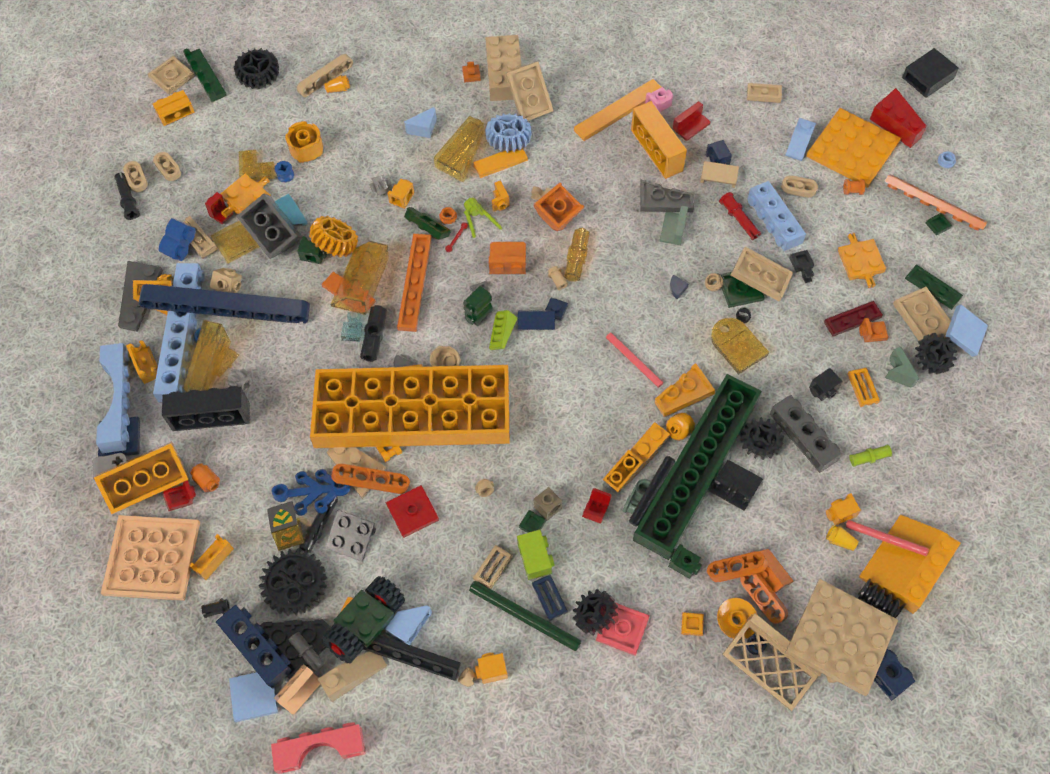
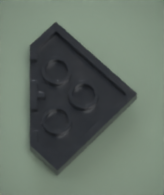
M323 619L277 623L263 622L260 625L265 631L262 634L265 639L271 638L278 646L275 651L279 655L283 653L291 662L288 666L292 672L286 676L289 680L303 664L307 667L309 666L304 658L299 657V652L289 642L290 637L300 632L307 643L314 646L313 650L319 656L327 648L326 644L323 643L322 637L331 628ZM257 640L253 644L258 647L260 641ZM268 656L267 658L272 662L273 656Z

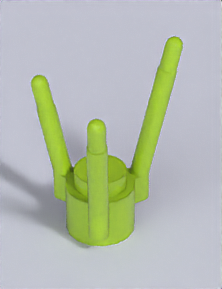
M469 198L464 202L466 209L464 214L467 217L473 238L476 237L470 215H485L495 226L502 230V226L475 198Z

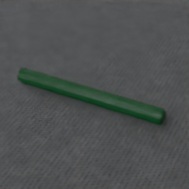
M474 581L471 584L469 591L573 651H577L580 647L581 640L481 583Z

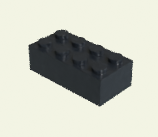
M230 386L223 389L210 388L203 391L190 390L183 393L171 392L162 395V417L172 432L250 424V403L242 387Z

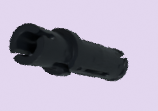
M337 498L327 505L328 509L326 512L317 513L311 527L307 528V534L304 538L305 543L299 546L302 551L312 552L317 539L322 536V530L336 503H338Z

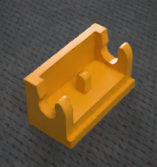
M140 340L139 347H134L131 343L126 345L138 376L146 384L156 379L158 365L150 347Z
M216 534V540L195 563L191 562L189 565L194 572L205 580L211 576L234 550L231 544L226 539L223 540L219 534Z

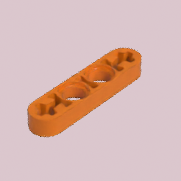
M336 464L331 474L332 480L338 484L396 494L405 493L410 484V479L404 474L348 464ZM362 474L366 479L359 480L356 475ZM376 478H383L386 482L378 483Z

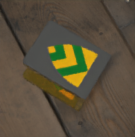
M293 501L267 509L271 534L278 551L305 543L299 518H296Z

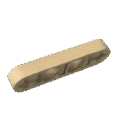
M347 54L340 55L302 80L297 85V91L303 97L309 96L324 86V83L350 69L353 65V60Z

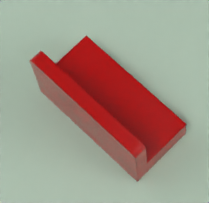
M698 101L674 118L672 129L685 141H688L711 123L702 115L703 104Z

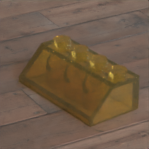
M369 241L354 249L330 304L331 307L364 315L367 314L389 259L388 245Z

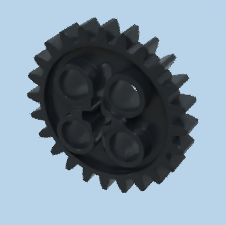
M297 548L295 553L289 549L287 555L280 551V558L273 555L274 562H266L269 568H262L266 575L259 576V579L264 582L259 584V588L264 590L260 594L262 597H266L264 602L270 604L272 610L277 608L279 614L285 610L287 616L290 615L291 611L297 616L299 609L306 613V607L309 606L313 609L312 602L319 603L320 600L317 596L325 594L321 588L327 587V584L323 582V580L327 579V576L322 574L326 570L324 566H321L320 559L316 560L315 554L309 556L307 550L301 554L299 548ZM297 565L295 570L288 571L289 566ZM282 571L293 581L296 580L301 587L307 590V592H303L294 583H290L285 576L279 574V572ZM312 576L310 582L303 583L304 578ZM277 581H283L280 587H274ZM298 592V597L296 599L291 600V594Z

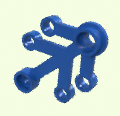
M324 469L316 471V480L320 483L326 482L329 485H321L307 476L306 472L300 471L295 475L297 483L299 485L306 484L309 487L288 489L286 485L278 484L272 488V495L278 502H285L288 497L308 495L294 506L295 513L302 516L307 513V507L323 493L328 494L322 500H317L314 506L317 513L326 512L328 509L327 505L337 496L348 494L351 486L334 482L331 475L327 474V471Z

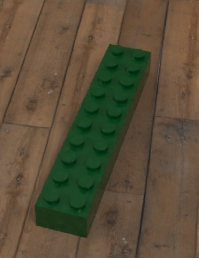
M726 374L634 532V542L667 560L671 558L758 403L762 393L761 390Z

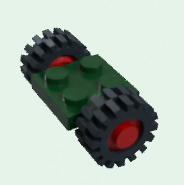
M383 576L376 577L365 591L361 589L334 619V625L322 637L323 643L326 644L325 646L337 658L339 657L341 661L352 663L363 650L362 645L368 647L394 618L395 612L405 602L404 594L400 593L401 590L396 588V585L392 584L389 579L386 580Z

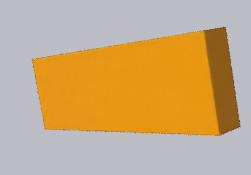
M523 148L521 150L515 149V152L510 150L508 153L505 150L475 161L473 164L479 177L483 178L526 162L528 157Z

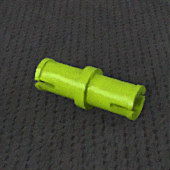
M888 444L875 449L867 448L864 452L849 455V459L853 467L868 462L872 464L876 460L892 457V450Z

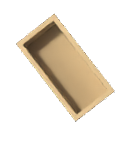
M518 35L485 37L490 101L514 100L505 73L521 67Z

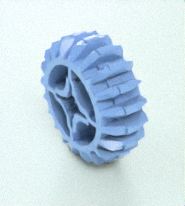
M503 113L502 116L496 115V118H491V121L487 123L485 134L487 142H489L490 146L494 147V150L499 149L500 152L506 150L508 153L510 150L515 152V149L521 150L522 147H526L530 142L532 131L530 123H528L527 119H523V116H517V113L514 115L510 113L505 115Z

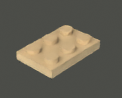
M538 61L505 73L519 116H523V119L529 121L554 111Z
M744 247L732 270L731 276L780 301L793 272Z
M927 287L894 301L893 305L918 341L932 333L937 335L942 333L944 335L943 338H947L946 333L951 320Z

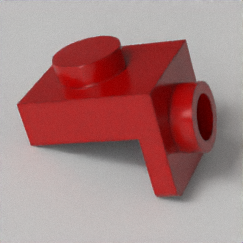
M218 192L209 197L205 202L209 216L220 224H224L234 214L232 212L227 218L221 214L227 206L223 196Z
M188 480L184 481L182 486L164 490L162 493L168 512L192 505L194 497H196L193 485H189Z
M593 488L582 517L601 524L608 510L612 495Z

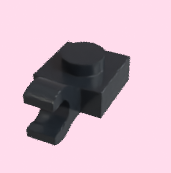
M808 250L790 254L789 259L795 272H802V278L805 283L812 282L814 262Z

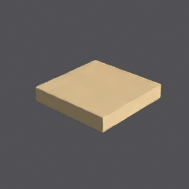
M172 56L148 73V77L169 95L195 77L194 73L175 56Z

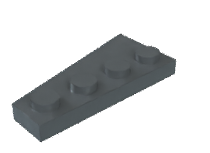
M127 261L118 322L120 329L138 332L147 308L141 307L138 304L139 302L133 299V280L156 281L163 272L162 267Z

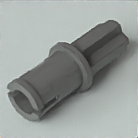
M300 632L290 637L289 642L299 652V657L304 658L313 671L320 670L324 662L313 650L314 646L309 645Z

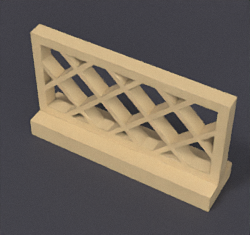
M755 613L750 615L745 625L722 653L724 657L791 711L816 678L822 674L786 654L785 651L790 641ZM748 628L756 633L757 642L745 643L744 633ZM769 643L773 646L774 656L762 657L761 644ZM757 644L759 657L747 658L746 645ZM734 646H742L744 659H735L729 654ZM774 658L776 671L765 672L763 659ZM778 658H788L791 670L780 671ZM759 660L761 673L753 674L749 671L748 661ZM741 661H744L745 667L740 663ZM804 671L810 676L806 684L797 685L795 672ZM792 672L793 686H782L780 673ZM777 674L778 687L770 688L766 685L765 675ZM762 675V680H760L757 676ZM794 688L795 698L791 704L784 699L782 689Z

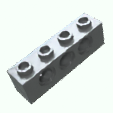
M789 395L772 406L770 411L771 417L819 473L839 460L842 455L840 448L837 444L832 443L824 429L819 428L812 415L806 413L799 400ZM790 416H794L798 420H793ZM803 431H808L810 435H806ZM816 445L821 446L823 450L817 449Z

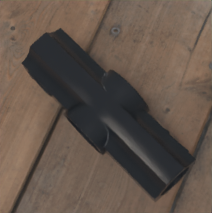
M380 305L371 307L368 322L364 327L365 336L360 358L368 362L377 360L380 342L383 339L387 309Z

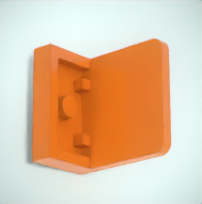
M491 242L489 274H526V243Z

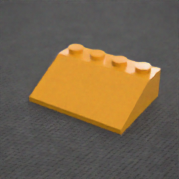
M900 514L888 534L929 548L927 556L882 541L859 578L865 582L870 578V585L877 583L878 591L884 588L885 596L889 593L893 594V601L898 598L900 600L899 605L906 604L904 608L914 614L925 601L961 543L939 529Z

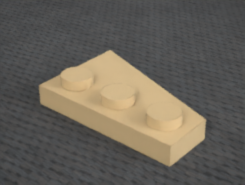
M355 447L329 448L327 451L328 456L335 465L348 464L383 471L386 469L384 465ZM362 474L356 475L359 480L366 479ZM353 486L362 499L370 490Z

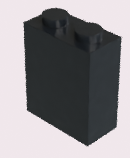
M933 48L908 65L902 78L927 98L952 81L959 67L937 49Z

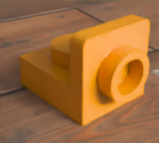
M501 180L494 183L495 190L493 195L495 198L491 200L494 212L504 210L510 206L509 195Z

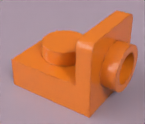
M864 318L859 326V334L863 336L864 342L887 341L888 334L884 321L870 322L869 318Z

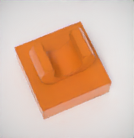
M473 61L467 62V66H462L464 83L481 81L479 64L474 65Z

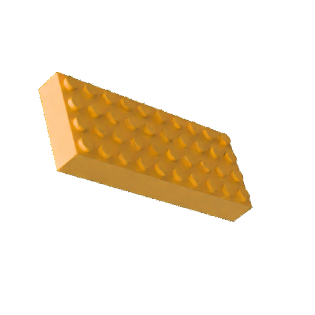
M508 365L316 369L310 429L312 445L314 448L510 444Z

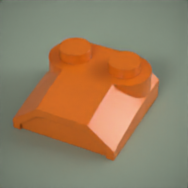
M561 182L534 203V208L538 215L555 231L563 230L566 224L584 209V206L562 186Z

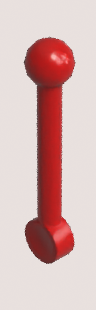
M463 222L461 224L460 230L458 231L450 245H447L445 247L446 252H451L453 250V245L455 244L463 230L467 229V223Z

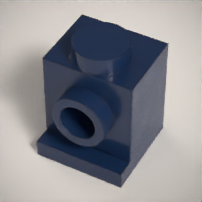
M724 140L707 144L705 155L709 157L710 162L730 165L732 154Z

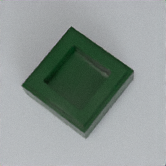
M942 213L931 217L925 222L936 236L952 227L951 223Z
M528 510L519 528L527 533L541 530L546 523V519Z

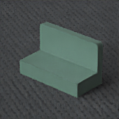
M681 206L680 214L665 212L660 242L681 246L688 211L687 206Z

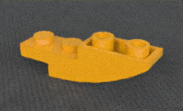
M654 422L632 449H628L608 472L603 481L615 491L620 492L654 458L659 448L670 437V434Z

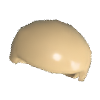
M438 346L431 352V366H460L459 352L451 346Z

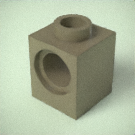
M547 487L534 498V508L548 521L562 509V500L550 487Z

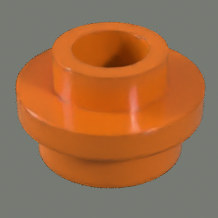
M451 207L443 208L439 214L440 221L444 224L454 223L457 220L456 211Z

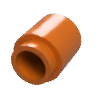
M200 463L191 470L192 480L204 492H213L218 488L220 478L207 465Z

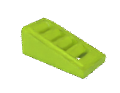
M509 310L498 311L495 315L489 345L490 350L504 349L517 321V317Z

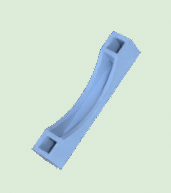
M123 343L100 346L99 362L104 371L112 378L114 387L113 401L102 422L97 426L96 444L102 453L126 450V442H129L127 426L130 424L127 409H130V401L127 395L130 393L128 377L131 376L128 361H131V357Z

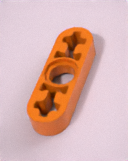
M754 551L714 561L708 565L707 574L712 581L723 582L761 573L767 568L768 561L763 553ZM742 563L740 570H732L734 564Z
M760 573L740 577L742 586L770 622L778 624L787 619L788 610ZM752 575H753V576H754V579H753V582H754V583H749V582H748L749 576H752ZM762 590L766 591L769 595L767 602H763L759 597ZM774 601L775 604L771 605L772 607L767 608V605H770ZM779 609L781 613L778 617H775V610Z

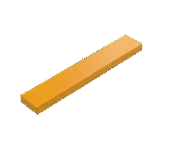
M651 79L574 126V131L583 141H586L633 112V108L645 104L646 94L658 90L661 86L654 79Z

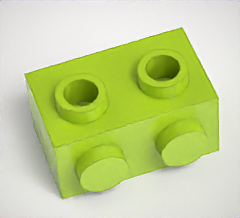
M541 530L518 535L517 544L527 579L532 580L552 574V567L555 564L552 554L548 555L546 550L549 547L546 535L542 536Z

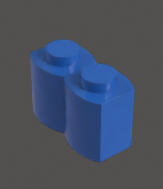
M171 218L166 226L165 235L160 241L159 252L175 260L183 261L188 254L189 244L195 237L196 228L181 220Z

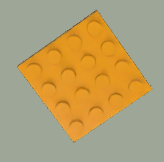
M839 108L809 149L806 157L853 181L864 179L865 187L868 188L899 144L901 138Z

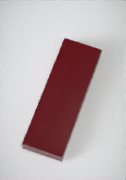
M871 301L824 320V324L832 337L859 327L864 318H869V321L873 322L882 318L883 314L876 303Z

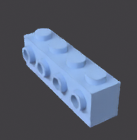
M767 181L750 188L747 198L748 203L755 208L758 218L764 221L767 231L773 234L776 244L779 247L781 246L783 251L803 244L806 233L771 183Z

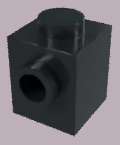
M828 368L812 379L809 386L810 392L821 401L826 398L831 399L838 393L837 390H839L843 381L831 368Z

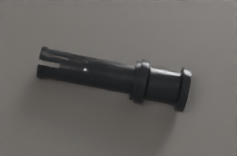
M117 173L114 179L121 196L120 205L124 209V217L127 220L136 219L140 216V211L136 208V199L131 195L125 174L121 173V178L120 173Z

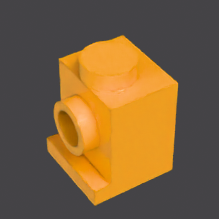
M400 178L398 183L393 186L392 191L387 193L389 203L405 209L414 195L413 183Z
M852 493L847 494L844 500L838 499L832 502L830 509L826 510V516L836 526L856 518L861 509Z

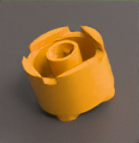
M300 121L288 128L289 131L285 135V139L291 156L298 162L312 161L323 154L321 134L315 124H307L306 121Z

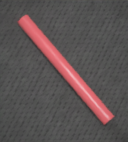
M611 332L606 336L658 388L663 385L664 382Z
M850 520L846 523V528L923 556L928 554L929 548Z

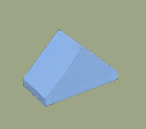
M433 107L404 121L406 133L431 138L437 121L436 109Z

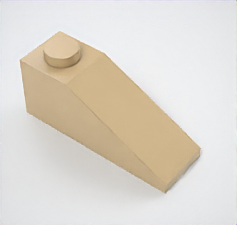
M368 651L356 657L352 663H343L318 678V681L329 699L334 702L385 668L387 664L381 655Z

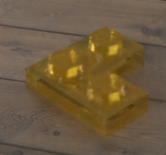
M256 149L239 151V178L246 173L254 181H260L264 176L266 179H275L274 161L258 163Z

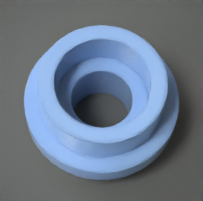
M949 151L940 154L937 160L938 164L943 168H951L956 163L955 155Z

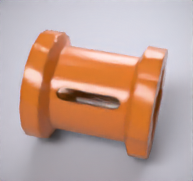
M845 179L843 184L844 195L849 193L863 195L865 192V180L850 181Z

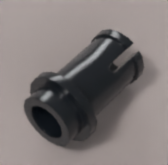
M221 598L218 602L202 605L203 617L207 618L221 613L224 615L230 610L228 600Z

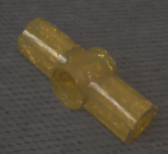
M585 228L575 229L572 244L568 249V262L564 278L568 279V281L576 282L580 281L583 264L586 262L587 245L590 232Z

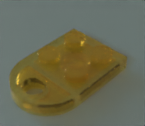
M721 319L712 329V344L738 375L769 354V351L749 328L738 319ZM725 326L729 331L722 332L719 328Z

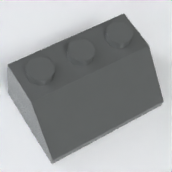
M263 193L236 216L269 259L287 251L302 239L301 234L270 195Z

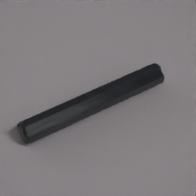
M670 456L664 458L629 519L631 525L637 527L672 469L675 459Z

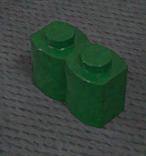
M480 285L463 302L466 321L476 326L493 311L491 304L492 296L490 292Z

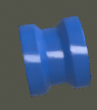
M280 161L275 165L274 169L280 182H290L294 178L290 162Z

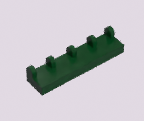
M188 48L184 49L185 58L210 101L214 102L226 97L225 90L200 48L192 52Z

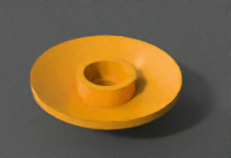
M731 598L723 602L718 609V625L725 635L734 639L750 615L757 614V612L746 600ZM732 618H737L738 624H735ZM748 628L744 633V638L751 637L755 632Z

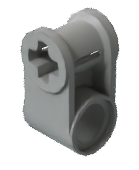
M122 453L94 458L92 460L93 480L95 475L128 461L127 457Z

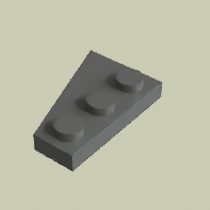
M640 179V211L680 212L681 206H687V212H694V194L675 188L670 190L661 187V184L655 183L653 185L646 183V180Z

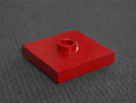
M422 485L385 502L403 538L439 521V517Z

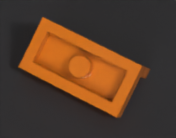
M769 549L759 551L764 554L768 561L767 568L760 574L775 593L794 582Z

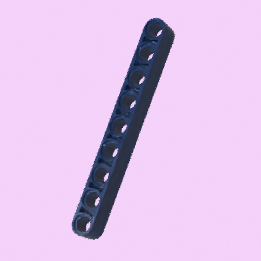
M153 284L142 285L138 303L141 307L147 309L285 323L303 322V324L308 322L310 303L305 300Z

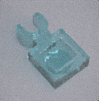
M348 312V322H343L341 341L360 342L363 328L361 313H358L356 318H352L351 312Z

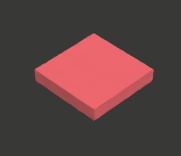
M616 603L618 608L615 611L618 613V616H613L612 618L615 623L608 624L609 630L603 628V633L601 635L598 633L596 641L636 656L650 615Z

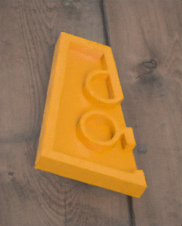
M695 363L686 374L683 373L676 383L670 385L655 398V404L662 415L666 417L714 395L715 389Z

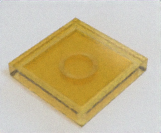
M240 221L210 235L228 264L259 248L257 242Z

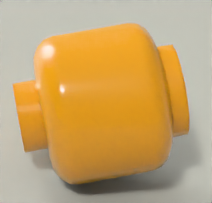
M678 413L668 419L666 423V431L674 440H683L689 437L695 429V422L687 413Z

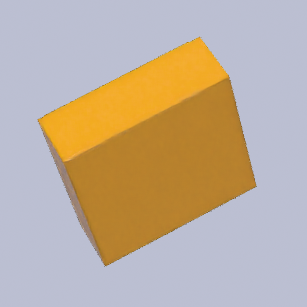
M682 612L681 634L703 636L704 614Z

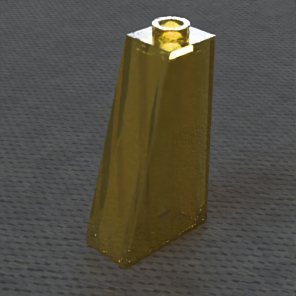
M469 116L434 156L435 168L464 182L483 138L484 123L479 119Z
M203 321L184 384L186 392L190 390L203 391L212 388L231 343L222 324Z

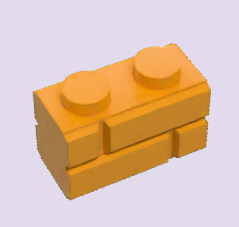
M184 90L174 92L172 95L152 103L163 126L195 113Z

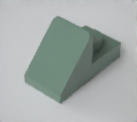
M902 347L895 348L890 355V364L893 368L888 371L885 378L912 388L918 382L919 377Z

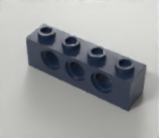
M235 604L216 623L264 682L273 689L292 672L288 666L291 662L283 653L279 655L275 651L278 646L271 638L265 639L262 635L265 632L257 622L253 624L249 620L252 615L245 607L240 609ZM247 625L246 631L242 634H239V629L242 626ZM259 640V646L256 649H251L252 644ZM268 656H273L272 662L269 665H264L265 659Z
M886 649L874 681L892 701L916 681L913 678L912 672L908 668L903 667L898 661L897 655L892 650ZM886 668L894 672V677H890L886 673Z

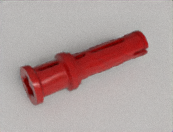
M732 192L724 194L720 198L719 203L725 206L730 216L735 217L751 240L757 239L761 232L742 210V204L735 200Z

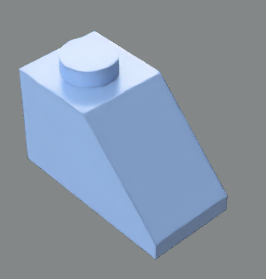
M799 118L785 156L802 161L816 123Z
M426 605L398 611L386 626L387 634L399 642L410 645L432 614L431 608Z

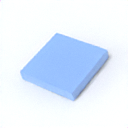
M958 305L955 308L946 337H949L951 341L974 357L978 355L988 325L963 305Z
M257 672L229 678L235 723L278 713L277 701L274 699L276 696L275 687L273 689L269 687Z

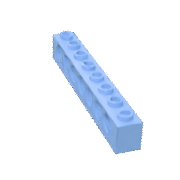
M177 263L173 287L202 289L201 282H204L205 273L201 270L199 263ZM168 311L153 395L158 402H162L163 394L186 392L184 382L188 378L187 364L191 361L190 346L194 344L193 329L197 327L195 313Z

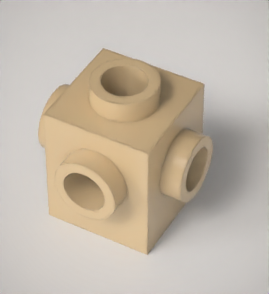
M230 268L214 270L210 288L221 292L237 293L241 288L242 275L235 273L236 271Z

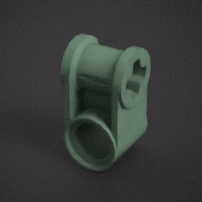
M641 479L636 483L624 505V513L629 512L633 514L644 495L639 489L643 487L648 488L651 483L650 480Z

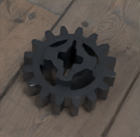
M932 333L924 336L922 340L918 341L920 346L915 347V350L919 351L915 357L920 359L917 364H923L922 370L929 369V374L935 373L938 375L942 372H947L949 368L954 367L952 361L957 360L953 356L954 353H957V350L952 349L955 344H950V338H943L944 335L942 333L939 335Z
M760 417L758 422L752 419L751 424L747 422L745 429H742V436L740 438V441L744 442L742 448H748V455L754 453L755 459L758 455L761 456L762 460L765 459L766 455L771 459L774 454L777 455L784 444L782 442L784 436L780 435L782 429H776V422L770 424L769 418L766 422H763L762 417ZM751 431H753V435L750 438L749 434L751 433ZM775 439V444L772 446L771 441Z
M596 589L593 594L589 590L587 597L582 594V601H576L578 608L573 609V612L576 614L573 616V620L576 622L575 625L585 634L589 632L594 636L597 631L601 635L603 628L609 630L608 624L615 623L612 618L613 616H618V613L615 611L618 605L614 602L615 599L606 591L601 593L599 589Z

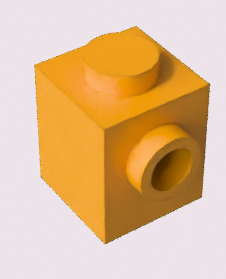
M486 653L481 656L482 658H478L479 665L475 666L477 679L482 678L483 684L508 679L503 653L496 655L494 653Z

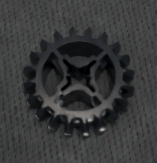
M254 48L252 51L248 49L247 53L242 52V56H237L238 59L235 61L234 66L235 76L241 85L244 84L246 88L250 86L253 89L256 86L259 89L262 85L266 88L267 83L271 85L272 80L276 81V76H279L280 67L278 60L268 49L263 50L260 48L256 50Z

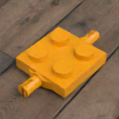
M246 173L220 193L228 205L221 214L225 218L232 212L240 214L263 193L270 195L263 189L269 183V179H266L264 176L260 181L256 182Z
M850 233L848 238L851 244L838 247V252L849 280L865 279L868 288H871V286L873 288L876 286L873 276L886 271L874 239L858 241L855 233Z

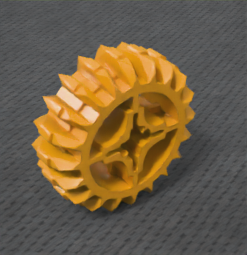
M329 216L316 218L309 231V237L311 242L315 243V247H319L321 251L332 254V256L337 255L340 258L351 255L357 246L358 236L356 231L352 230V226L346 224L347 222H342L341 219L338 220L335 217L330 218Z

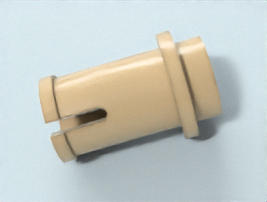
M554 266L548 270V277L552 278L557 290L564 289L568 284L561 274L562 270Z

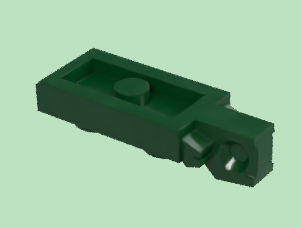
M413 207L407 208L404 217L409 222L418 225V228L427 231L434 239L441 240L450 236V229L425 212L420 213Z

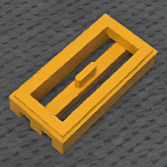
M867 367L848 371L847 375L860 407L872 405L873 403L878 404L880 399ZM860 373H863L864 378L872 395V399H870L868 395L865 383L863 382Z

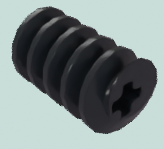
M869 578L859 591L858 599L861 601L865 599V603L873 605V607L896 618L906 604L899 607L900 600L898 598L891 601L893 594L889 593L884 596L885 589L882 588L877 591L878 584L874 583L870 586L871 579Z

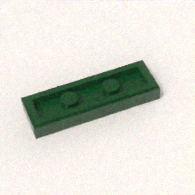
M917 264L905 277L907 281L919 289L927 287L937 301L951 310L963 297L961 293Z

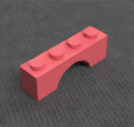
M355 722L343 724L342 728L335 730L333 727L321 729V733L313 735L312 732L302 733L299 735V738L291 740L290 737L280 738L277 740V743L271 744L274 771L277 774L301 769L305 756L311 750L320 746H329L336 749L343 759L365 755L362 728L359 724L356 725Z

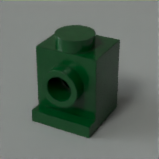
M302 237L297 250L300 260L321 264L323 258H326L327 253L321 251L319 247H315V243L308 241L306 237Z
M680 544L672 556L668 567L690 579L693 574L697 575L702 567V564L699 563L701 557ZM684 559L689 560L691 563H685Z

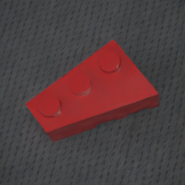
M897 88L892 90L874 106L870 120L878 126L900 137V141L909 148L922 138L927 127Z

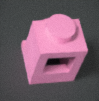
M661 87L652 93L648 92L645 103L652 101L658 111L662 112L672 106L673 94L669 89L665 90Z

